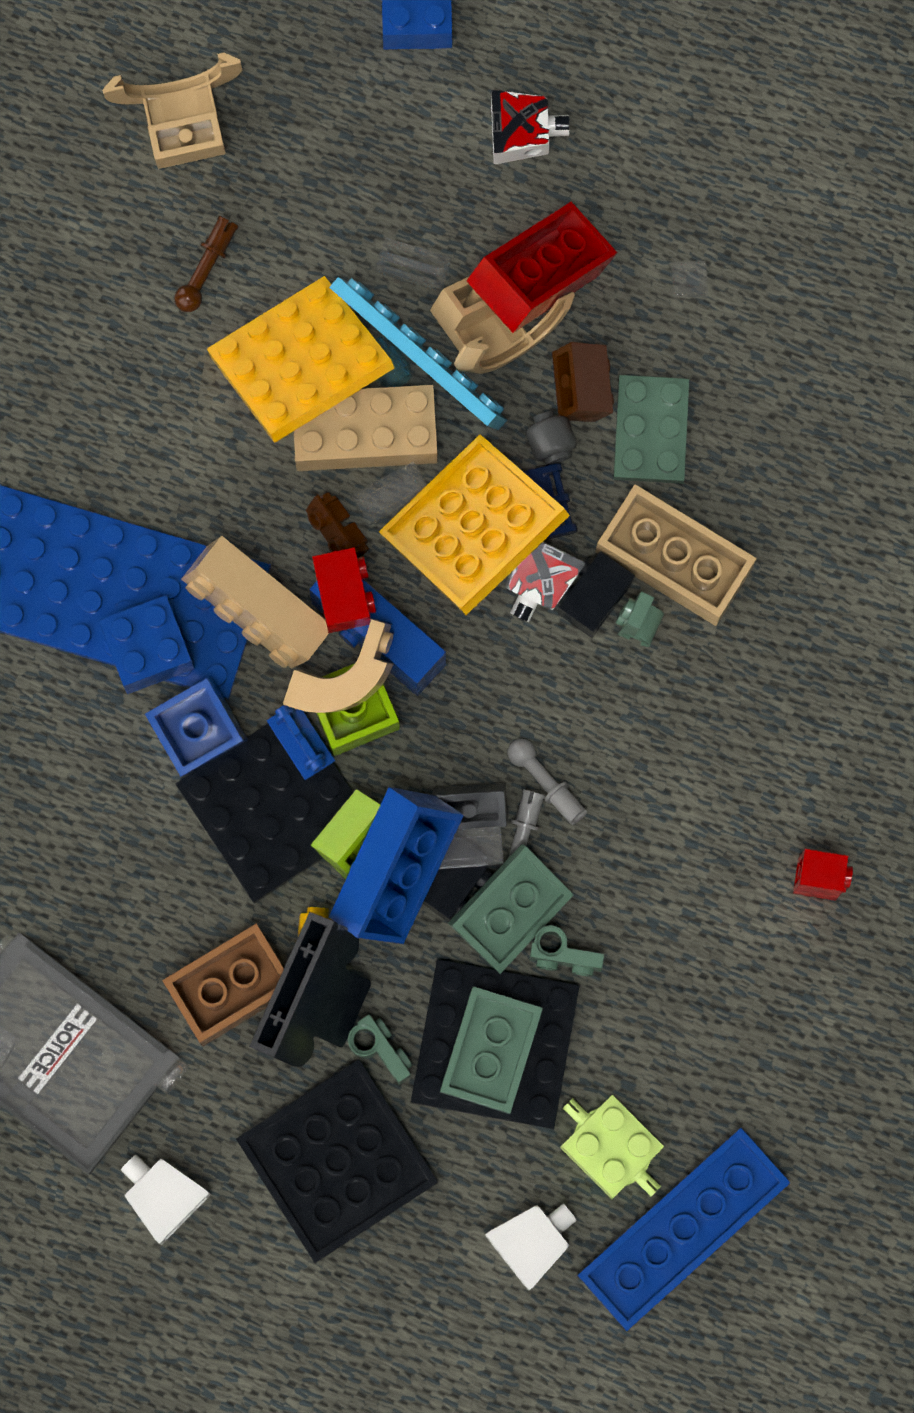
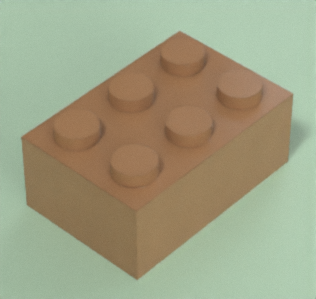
M256 923L162 981L203 1047L266 1009L284 968Z

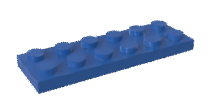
M740 1128L577 1276L625 1331H628L787 1187L790 1182L745 1131Z

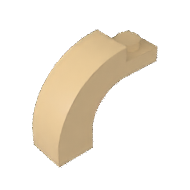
M371 619L356 663L350 670L338 677L324 678L303 670H294L283 705L305 712L331 713L350 709L366 701L382 686L394 663L380 659L382 653H388L392 644L393 633L389 632L392 624Z

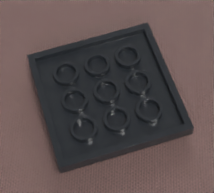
M269 724L248 736L247 741L206 763L175 784L254 904L324 859L311 844L353 794V791L334 763L304 780Z
M437 959L410 1103L554 1130L580 985L509 972L499 974L493 969ZM473 986L543 1008L510 1114L440 1093Z
M359 1059L236 1138L314 1263L322 1260L438 1184L437 1179Z

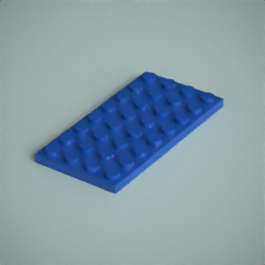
M0 485V633L116 667L99 620L167 595L194 670L165 681L190 688L206 678H213L223 697L227 700L230 698L248 641L242 635L243 629L233 621L228 623L222 620L214 612L215 606L205 598L199 600L191 595L186 589L187 584L181 580L207 547L206 545ZM251 559L269 574L271 564Z

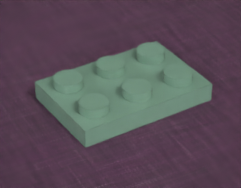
M619 375L613 480L684 484L689 379Z
M521 844L448 924L494 970L501 974L532 941L537 932L545 927L570 900L573 894L525 845Z
M473 986L440 1093L510 1114L543 1008Z

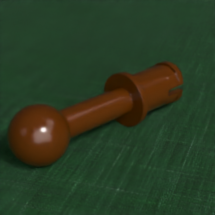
M218 216L217 222L206 242H202L200 245L205 249V252L188 285L181 286L175 293L174 301L181 311L193 312L200 307L202 303L200 290L218 256L223 259L226 258L224 252L235 231L238 229V225L233 222L228 223L229 220Z

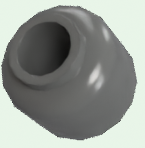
M547 411L533 417L534 424L526 430V436L535 460L545 461L546 466L571 458V452L576 448L577 443L569 419L562 415L554 416L553 411Z

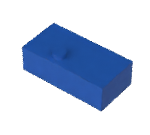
M362 579L364 591H372L376 613L370 614V621L374 619L392 624L389 631L393 633L392 644L388 653H382L380 659L394 663L390 673L418 697L446 666V651ZM316 581L309 589L312 605L324 614ZM369 625L343 630L338 634L352 648H355L357 644L362 648Z
M389 787L357 857L350 867V872L329 918L348 928V932L357 938L404 944L464 815L435 795Z

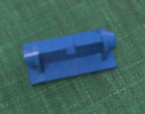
M283 705L275 711L276 715L266 720L304 780H307L335 762V759L302 710Z

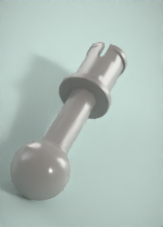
M516 739L509 745L507 755L510 762L515 766L525 767L548 793L545 797V802L547 804L552 803L571 825L579 822L586 815V809L568 790L569 784L567 782L558 784L535 758L536 750L534 745L527 739Z
M523 789L515 820H511L512 824L517 825L509 857L521 844L527 846L531 829L539 830L536 824L545 795Z

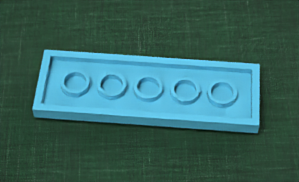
M338 277L329 287L485 425L499 430L507 422V419L501 414L504 410L503 406L491 396H487L484 393L479 395L475 392L478 385L471 378L457 369L455 372L451 371L449 367L452 362L446 356L432 347L426 349L423 346L426 339L412 327L409 328L406 324L400 326L397 323L400 316L386 304L383 305L378 300L374 303L371 300L374 294L361 282H357L353 278L346 281Z

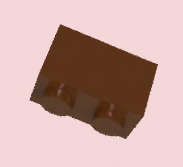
M570 342L553 351L558 415L567 417L569 421L596 422L612 414L614 398L610 385V362L607 356V346Z

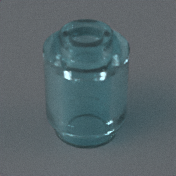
M383 337L375 339L390 357L395 367L378 378V382L381 386L386 387L403 386L412 378V374L409 371L411 366L399 348L390 340H384Z

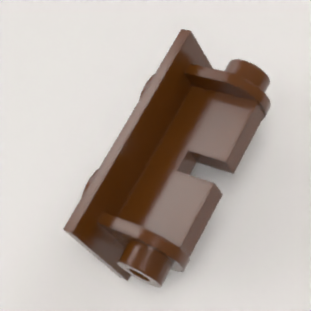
M330 492L323 494L321 497L317 494L307 507L306 512L312 527L320 530L327 540L330 552L354 547L357 557L368 552L369 548L366 545L368 540L355 522L345 527L341 524L349 519L350 515L338 500V497L332 496Z

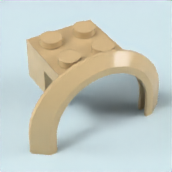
M226 53L217 54L218 63L209 70L189 78L162 84L133 85L125 83L121 75L114 76L102 91L105 99L112 103L144 104L149 136L158 169L225 155L226 152L212 89L231 81L242 72L240 59Z
M469 277L444 288L430 311L459 351L454 362L455 368L460 372L483 374L514 361L548 336L571 308L575 294L571 292L557 299L546 316L528 332L522 327L512 333L467 283L466 280Z

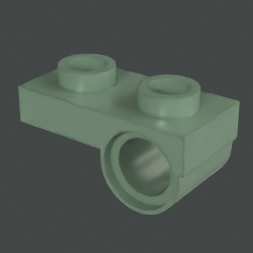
M641 591L635 599H628L615 622L621 626L617 635L628 640L632 637L641 641V646L650 647L664 616L660 609L651 605L654 599L653 596Z
M549 925L537 932L534 943L532 942L529 960L537 961L536 968L557 971L558 965L572 967V974L593 977L594 971L601 972L604 954L567 948V937L564 931L557 926ZM546 935H554L560 940L561 947L554 953H548L541 948L540 940Z
M367 1015L358 1021L357 1025L349 1033L348 1044L350 1050L355 1056L362 1059L372 1058L378 1054L398 1085L411 1077L407 1069L413 1065L401 1048L394 1051L387 1039L392 1035L380 1018L374 1021L370 1015ZM370 1032L374 1035L375 1044L370 1050L362 1051L355 1046L354 1040L359 1033Z

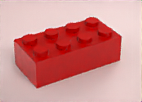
M571 201L486 255L466 281L509 330L514 333L552 308L557 299L571 292H576L597 278L615 257L617 251Z

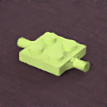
M613 1095L598 1109L589 1113L574 1098L562 1108L578 1124L573 1135L560 1148L611 1199L625 1186L633 1184L635 1181L650 1197L661 1187L646 1170L651 1160L664 1146Z

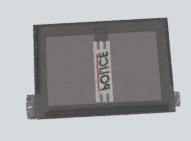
M18 933L15 938L8 934L0 942V1105L90 1175L156 1090L159 1088L165 1094H168L186 1073L189 1065L22 934Z

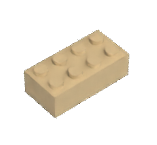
M433 385L361 389L294 431V447L297 471L437 463Z
M636 484L599 539L596 547L597 554L600 551L634 574L639 580L717 626L745 582L757 559Z
M223 536L209 544L181 578L187 584L186 589L191 595L199 600L205 598L215 606L214 612L222 620L228 623L232 621L243 629L241 633L248 641L254 645L262 644L271 652L269 654L270 658L281 667L286 668L289 666L292 669L308 661L328 635L324 618Z

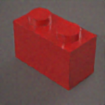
M355 547L312 556L328 634L370 625V614L376 613L372 591L365 592L362 579L368 578L365 558H357Z
M804 849L797 862L793 894L836 901L842 893H846L847 888H850L853 867L847 866L848 856Z

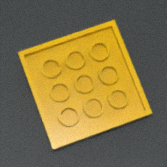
M325 276L207 348L214 363L274 443L395 368L390 357L348 304L329 288L332 284Z
M480 434L402 508L379 533L455 606L467 615L570 515L563 506Z

